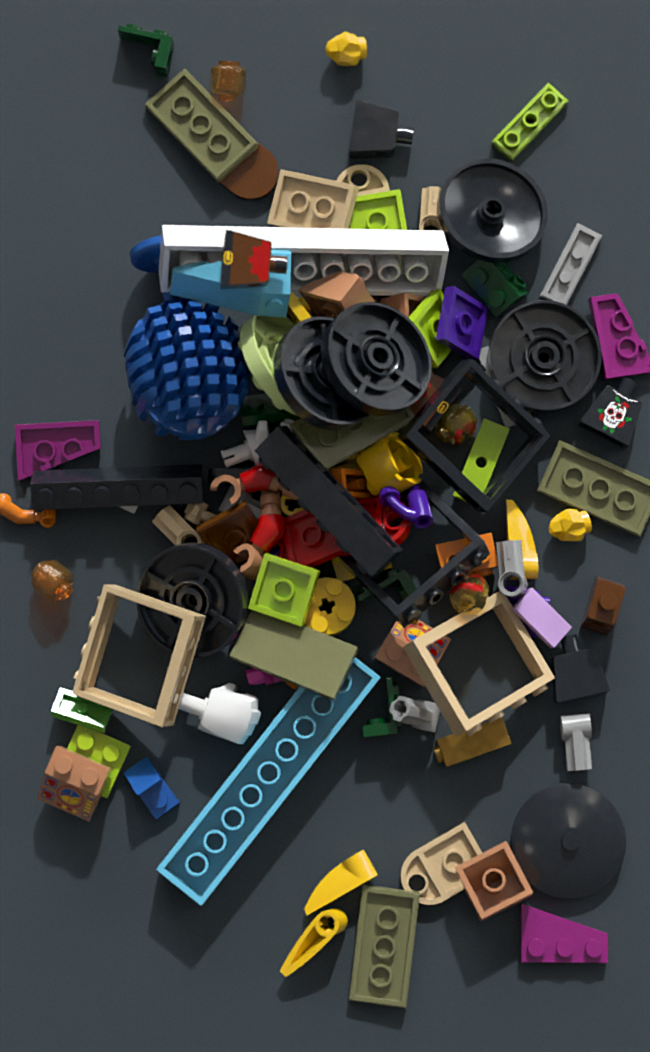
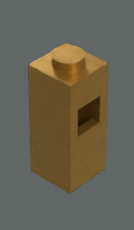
M502 717L492 723H489V721L482 723V729L470 736L464 732L457 737L451 734L437 739V746L433 747L438 763L444 762L445 767L510 745L511 741Z

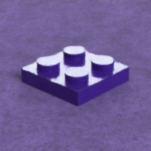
M455 286L445 287L436 340L467 359L478 360L480 358L488 307Z

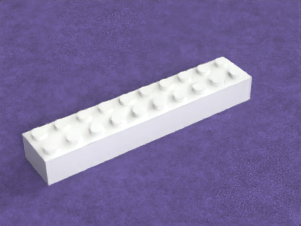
M162 225L159 259L161 292H170L172 270L174 267L202 261L210 263L222 261L226 230L269 240L272 242L271 249L290 250V294L292 292L300 294L299 289L302 286L340 271L359 275L364 280V285L370 295L394 296L408 293L427 296L431 290L441 289L442 291L449 253L444 231Z

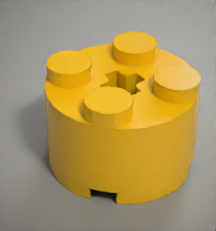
M392 432L388 434L385 438L383 437L364 449L356 457L358 465L363 469L368 480L367 488L375 496L380 494L381 489L387 486L395 487L399 493H402L421 482V479H419V475L423 473L421 460L397 437L399 433Z
M335 578L318 579L304 625L329 636H335L345 631L354 618L356 608L355 598L350 588ZM327 600L328 603H334L335 606L332 607L331 614L319 610L322 607V601Z

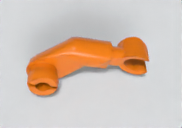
M0 494V514L15 524H36V522H40L46 528L54 525L56 509H45L41 512L23 510L11 502V497L8 494Z

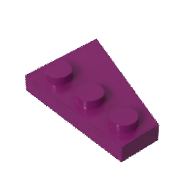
M618 293L590 297L588 303L592 324L601 346L603 381L650 374V356L646 351L647 346L643 339L640 340L633 327V321Z
M100 420L16 424L15 441L18 481L32 476L33 471L47 470L102 448Z
M521 903V962L608 963L607 933Z

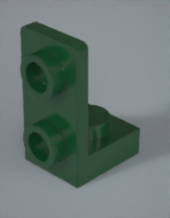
M134 24L119 25L118 34L120 39L158 47L153 50L151 64L154 65L157 75L167 77L175 46L173 37L162 30L149 32Z
M395 568L382 576L384 581L378 584L382 589H385L398 582L400 586L396 587V590L403 601L417 590L406 569L399 572ZM362 587L358 590L360 595L356 597V600L359 604L372 595Z
M386 677L388 708L390 711L391 703L399 696L398 682L392 683V677ZM389 712L390 723H385L384 718L367 720L368 725L362 726L363 738L398 734L397 728H403L402 723L393 720L391 712Z

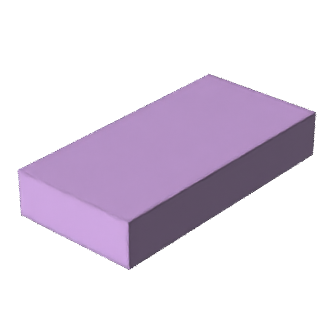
M529 588L511 608L550 648H555L572 628L533 588Z

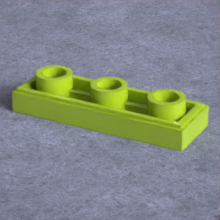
M547 83L492 140L491 144L512 162L568 104V100L550 83ZM531 118L535 123L528 124L526 119Z
M485 418L462 471L482 492L485 491L510 430ZM483 459L486 466L483 468L478 467L476 460ZM454 491L452 496L453 498L466 502L457 492Z

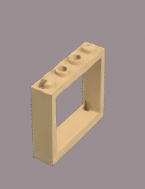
M104 585L101 596L97 597L98 606L95 616L92 617L89 623L90 634L87 643L81 650L82 661L79 670L74 675L76 681L72 694L160 727L173 726L206 616L118 585ZM120 597L183 619L156 710L94 687Z
M501 591L403 647L455 737L464 732L468 736L482 729L480 724L482 721L488 719L489 723H492L505 715L502 711L504 708L510 706L513 710L527 702L524 696L532 693L534 697L549 689L546 683L555 678L520 618L511 610L513 606L507 596ZM493 609L535 680L468 719L426 647Z

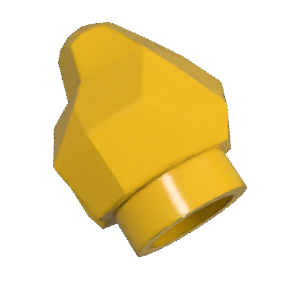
M343 32L328 41L325 52L337 65L355 66L359 60L366 59L367 44L364 37H357L354 34Z
M575 509L562 511L549 524V533L560 541H582L584 535L592 531V524L586 511L578 512Z

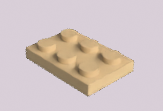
M281 169L267 224L287 228L349 229L359 187L353 184Z

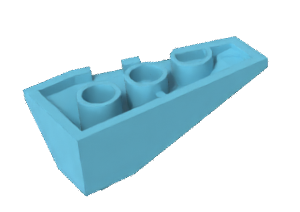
M271 249V255L288 257L286 274L269 273V283L267 286L220 289L222 261L214 263L202 261L173 268L170 294L203 303L208 302L216 306L256 316L286 317L290 298L291 251Z

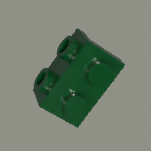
M477 260L462 274L496 318L501 316L520 298L528 294V291L525 289V282L520 276L513 274L508 267V262L490 263Z
M266 393L246 396L241 404L243 426L257 425L259 421L272 423L284 421L285 419H300L298 415H294L284 409H278Z

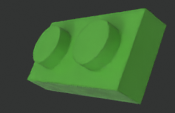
M60 687L50 716L105 733L114 709L72 694L73 691Z

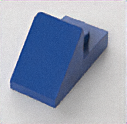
M148 756L124 772L137 796H140L155 819H158L180 803Z

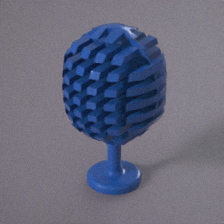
M161 235L146 239L130 250L129 257L133 267L144 272H159ZM163 292L164 301L158 306L148 308L144 318L139 320L133 328L123 355L125 357L124 365L131 401L136 406L134 412L143 422H145L148 415L150 416L151 424L156 425L154 429L156 436H167L170 431V434L180 437L178 440L205 439L226 428L228 422L237 415L243 400L249 392L251 384L248 381L249 369L243 352L238 345L240 340V333L237 332L239 326L230 315L224 325L225 319L223 314L217 313L220 308L219 306L207 302L203 308L199 301L171 295L170 292Z

